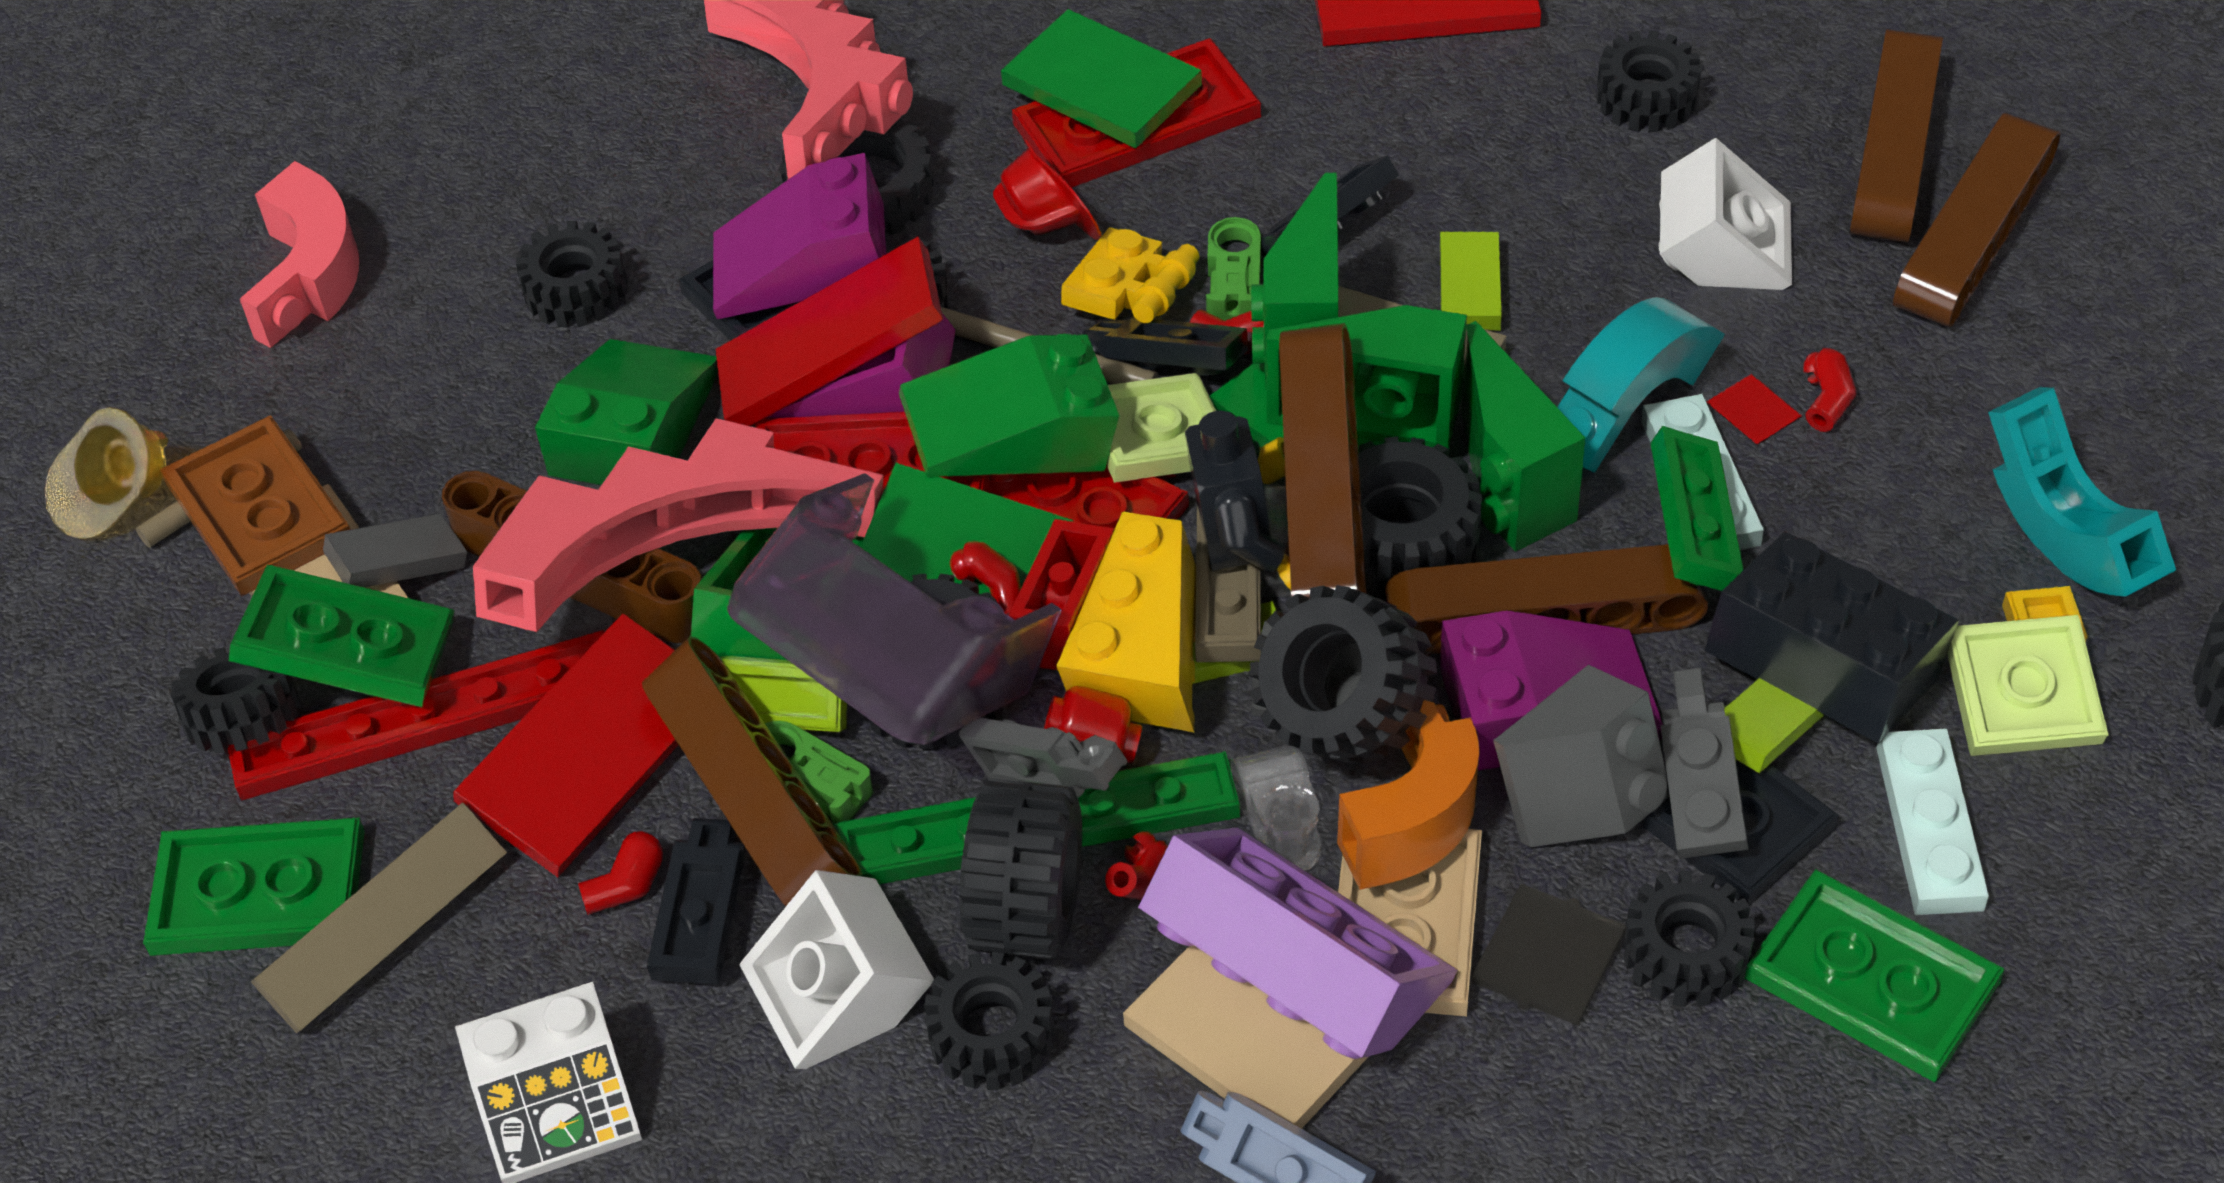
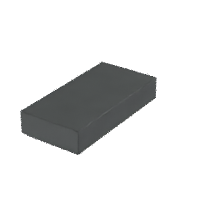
M442 514L325 534L323 546L324 554L342 582L360 587L375 586L463 569L467 556L466 549Z

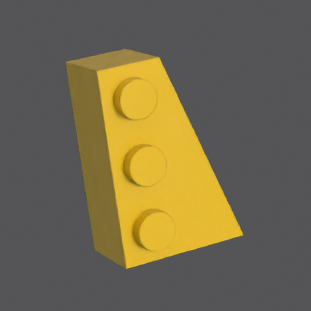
M1122 512L1057 663V669L1066 691L1073 686H1084L1126 698L1131 705V721L1194 732L1195 715L1192 709V682H1195L1193 632H1195L1196 564L1182 521Z

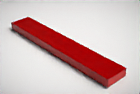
M604 630L434 678L422 707L371 696L301 716L294 721H285L287 729L280 734L273 731L268 732L270 740L260 745L256 739L248 741V749L236 751L234 745H229L227 749L237 793L241 801L522 720L602 636Z

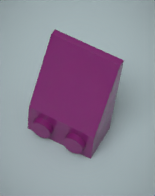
M865 153L843 158H832L825 162L808 165L713 232V312L716 319L803 301L886 254L884 203Z
M942 313L943 320L938 324L764 419L904 412L899 396L900 385L949 366L956 329Z
M1508 610L1442 621L1440 671L1455 720L1470 717L1476 729L1479 741L1478 771L1500 767L1493 740L1587 665L1647 691L1658 738L1662 740L1661 725L1663 723L1630 630Z

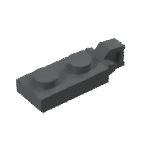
M1701 668L1674 671L1678 708L1662 710L1664 725H1661V733L1679 859L1748 850L1732 729L1729 716L1725 714L1724 703L1707 704Z
M972 716L959 732V737L988 778L1071 786L1075 789L1077 798L1086 789L1093 788L1105 791L1109 787L1108 783L1121 766H1125L1127 763V759L1113 741L1094 735L1079 742L1070 732L1065 733L1054 727L1044 729L1020 725L1011 720L997 721Z

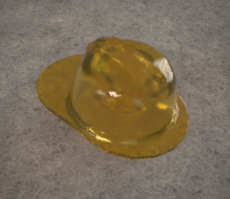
M114 407L97 410L86 420L78 433L57 455L48 470L44 489L46 508L53 523L66 535L79 539H88L102 535L122 517L132 504L149 498L160 487L164 479L160 469L166 467L164 448L168 443V437L161 431L150 430L148 427L139 424L126 411Z

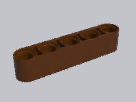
M1886 29L1849 234L1909 242L1943 41L1941 36Z
M2008 113L2001 115L1904 268L1893 298L1894 307L1948 327L1954 325L2047 174L2060 142V131Z
M1345 323L1282 331L1279 338L1291 594L1292 597L1298 593L1310 598V588L1323 585L1334 590L1337 585L1346 586L1366 593L1354 370L1349 332Z
M465 471L447 481L442 489V501L451 529L466 551L480 557L527 491L485 472ZM655 549L637 555L595 577L570 596V598L616 619L623 613L654 636L672 643H683L691 636L694 588L702 579L697 567L690 562L661 549Z
M1668 544L1416 568L1393 576L1387 582L1384 589L1386 601L1397 606V609L1411 615L1418 622L1414 629L1426 633L1432 646L1423 652L1424 655L1441 653L1442 621L1506 610L1628 629L1631 635L1687 628L1701 620L1708 610V603L1702 586L1674 578Z
M690 636L642 681V687L776 895L787 906L815 870L862 876L861 868L724 662L703 641Z

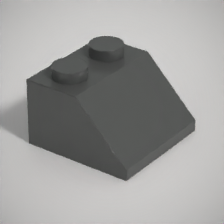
M1590 665L1583 668L1493 740L1520 842L1529 847L1626 834L1670 797L1667 773L1648 692Z

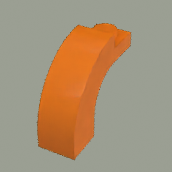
M1424 700L1420 712L1425 714L1427 718L1420 729L1410 726L1406 730L1411 740L1401 748L1412 770L1401 778L1387 784L1339 794L1337 844L1360 890L1393 883L1419 874L1445 858L1463 839L1474 814L1479 762V741L1470 717L1449 721L1447 711L1442 704L1435 705L1434 702Z

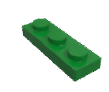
M1662 426L1650 444L1674 578L1688 581L1694 585L1706 586L1722 591L1744 569L1719 444L1717 441Z

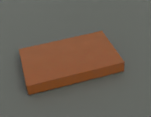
M271 415L160 469L166 485L241 597L256 589L267 564L295 570L324 555L325 534L351 530L347 521Z

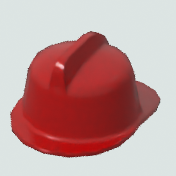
M1024 138L1023 141L1027 149L1001 173V183L993 191V198L1006 220L1012 226L1029 230L1034 235H1042L1075 223L1090 237L1099 240L1101 238V231L1088 208L1068 183L1036 155L1028 140Z

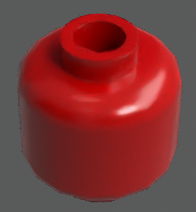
M1073 686L1065 692L1063 698L1053 696L1044 729L1054 727L1065 733L1070 732L1079 742L1094 735L1113 741L1117 744L1127 762L1132 763L1137 752L1142 725L1130 722L1131 705L1126 698L1084 686Z

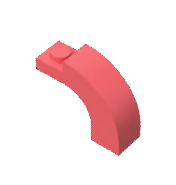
M296 161L291 163L255 194L268 234L293 247L290 254L276 268L240 298L254 339L269 348L277 344L311 313L329 321L347 301L355 286L359 272L358 248L341 197L324 177Z

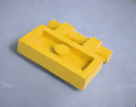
M1109 227L1062 284L1061 305L1113 320L1126 308L1132 310L1134 317L1139 322L1149 323L1155 316L1163 315L1170 308L1176 297L1175 290L1184 288L1193 278L1196 272L1195 264L1200 257L1199 252L1194 246L1183 244L1178 250L1171 251L1166 256H1162V241L1143 237L1132 230H1118Z

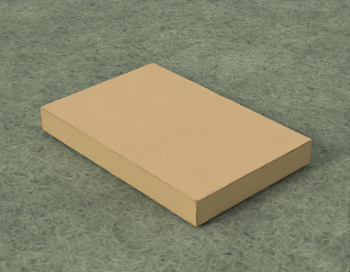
M1468 829L1463 839L1445 858L1419 874L1393 883L1362 890L1359 889L1342 854L1338 893L1458 970L1452 983L1425 1013L1467 1017L1482 830Z
M1194 945L1189 946L1123 1013L1124 1026L1224 1099L1228 1092L1241 1094L1302 1129L1368 1057L1354 1059L1336 1052L1323 1041L1324 1032L1306 1020H1294L1278 1013L1268 1005L1266 1001L1268 995L1249 982H1237L1220 974L1211 965L1213 959L1211 956Z

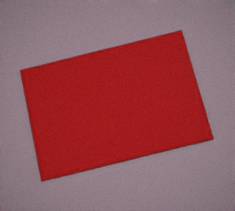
M1752 374L1706 401L1755 444H1759L1802 417L1801 414Z

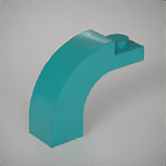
M1660 297L1643 300L1612 320L1590 342L1562 380L1570 385V388L1557 408L1585 437L1583 467L1594 473L1596 472L1632 413L1644 398L1661 383L1672 378H1679L1693 386L1725 334L1670 300Z
M2038 387L1988 412L2005 462L1992 469L2000 491L2010 511L2030 541L2063 574L2093 591L2126 597L2176 571L2158 511L2121 506L2105 496L2087 476L2076 456L2054 388Z

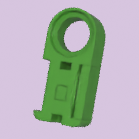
M1240 217L1225 218L1216 222L1208 234V277H1211L1210 294H1206V312L1223 320H1228L1251 311V284H1260L1261 233L1258 226L1248 219ZM1230 240H1241L1250 245L1245 250L1239 252H1229L1220 247L1224 242Z
M785 721L765 723L778 744L788 745L795 749V753L789 761L824 813L831 816L832 825L833 823L849 821L872 796L871 775L866 765L792 723Z

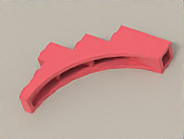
M704 0L708 32L742 41L771 54L793 70L809 89L801 110L782 132L788 179L808 165L837 158L864 130L885 134L909 110L913 98V88L908 81L906 58L881 53L880 47L875 41L873 19L849 14L847 6L844 5V0Z
M717 418L688 461L628 446L599 490L539 475L473 565L476 617L538 632L565 600L595 577L637 555L681 540L726 531L766 528L827 530L865 537L883 494V475L774 449V432Z

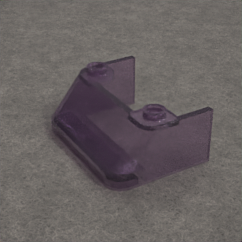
M864 473L806 495L799 500L736 580L727 605V611L737 624L893 737L909 743L927 744L1028 694L1062 609L1050 603L1014 620L1004 613L1003 608L997 602L984 596L974 595L968 598L957 599L944 606L852 542L858 535L862 523L861 516L874 483V479Z

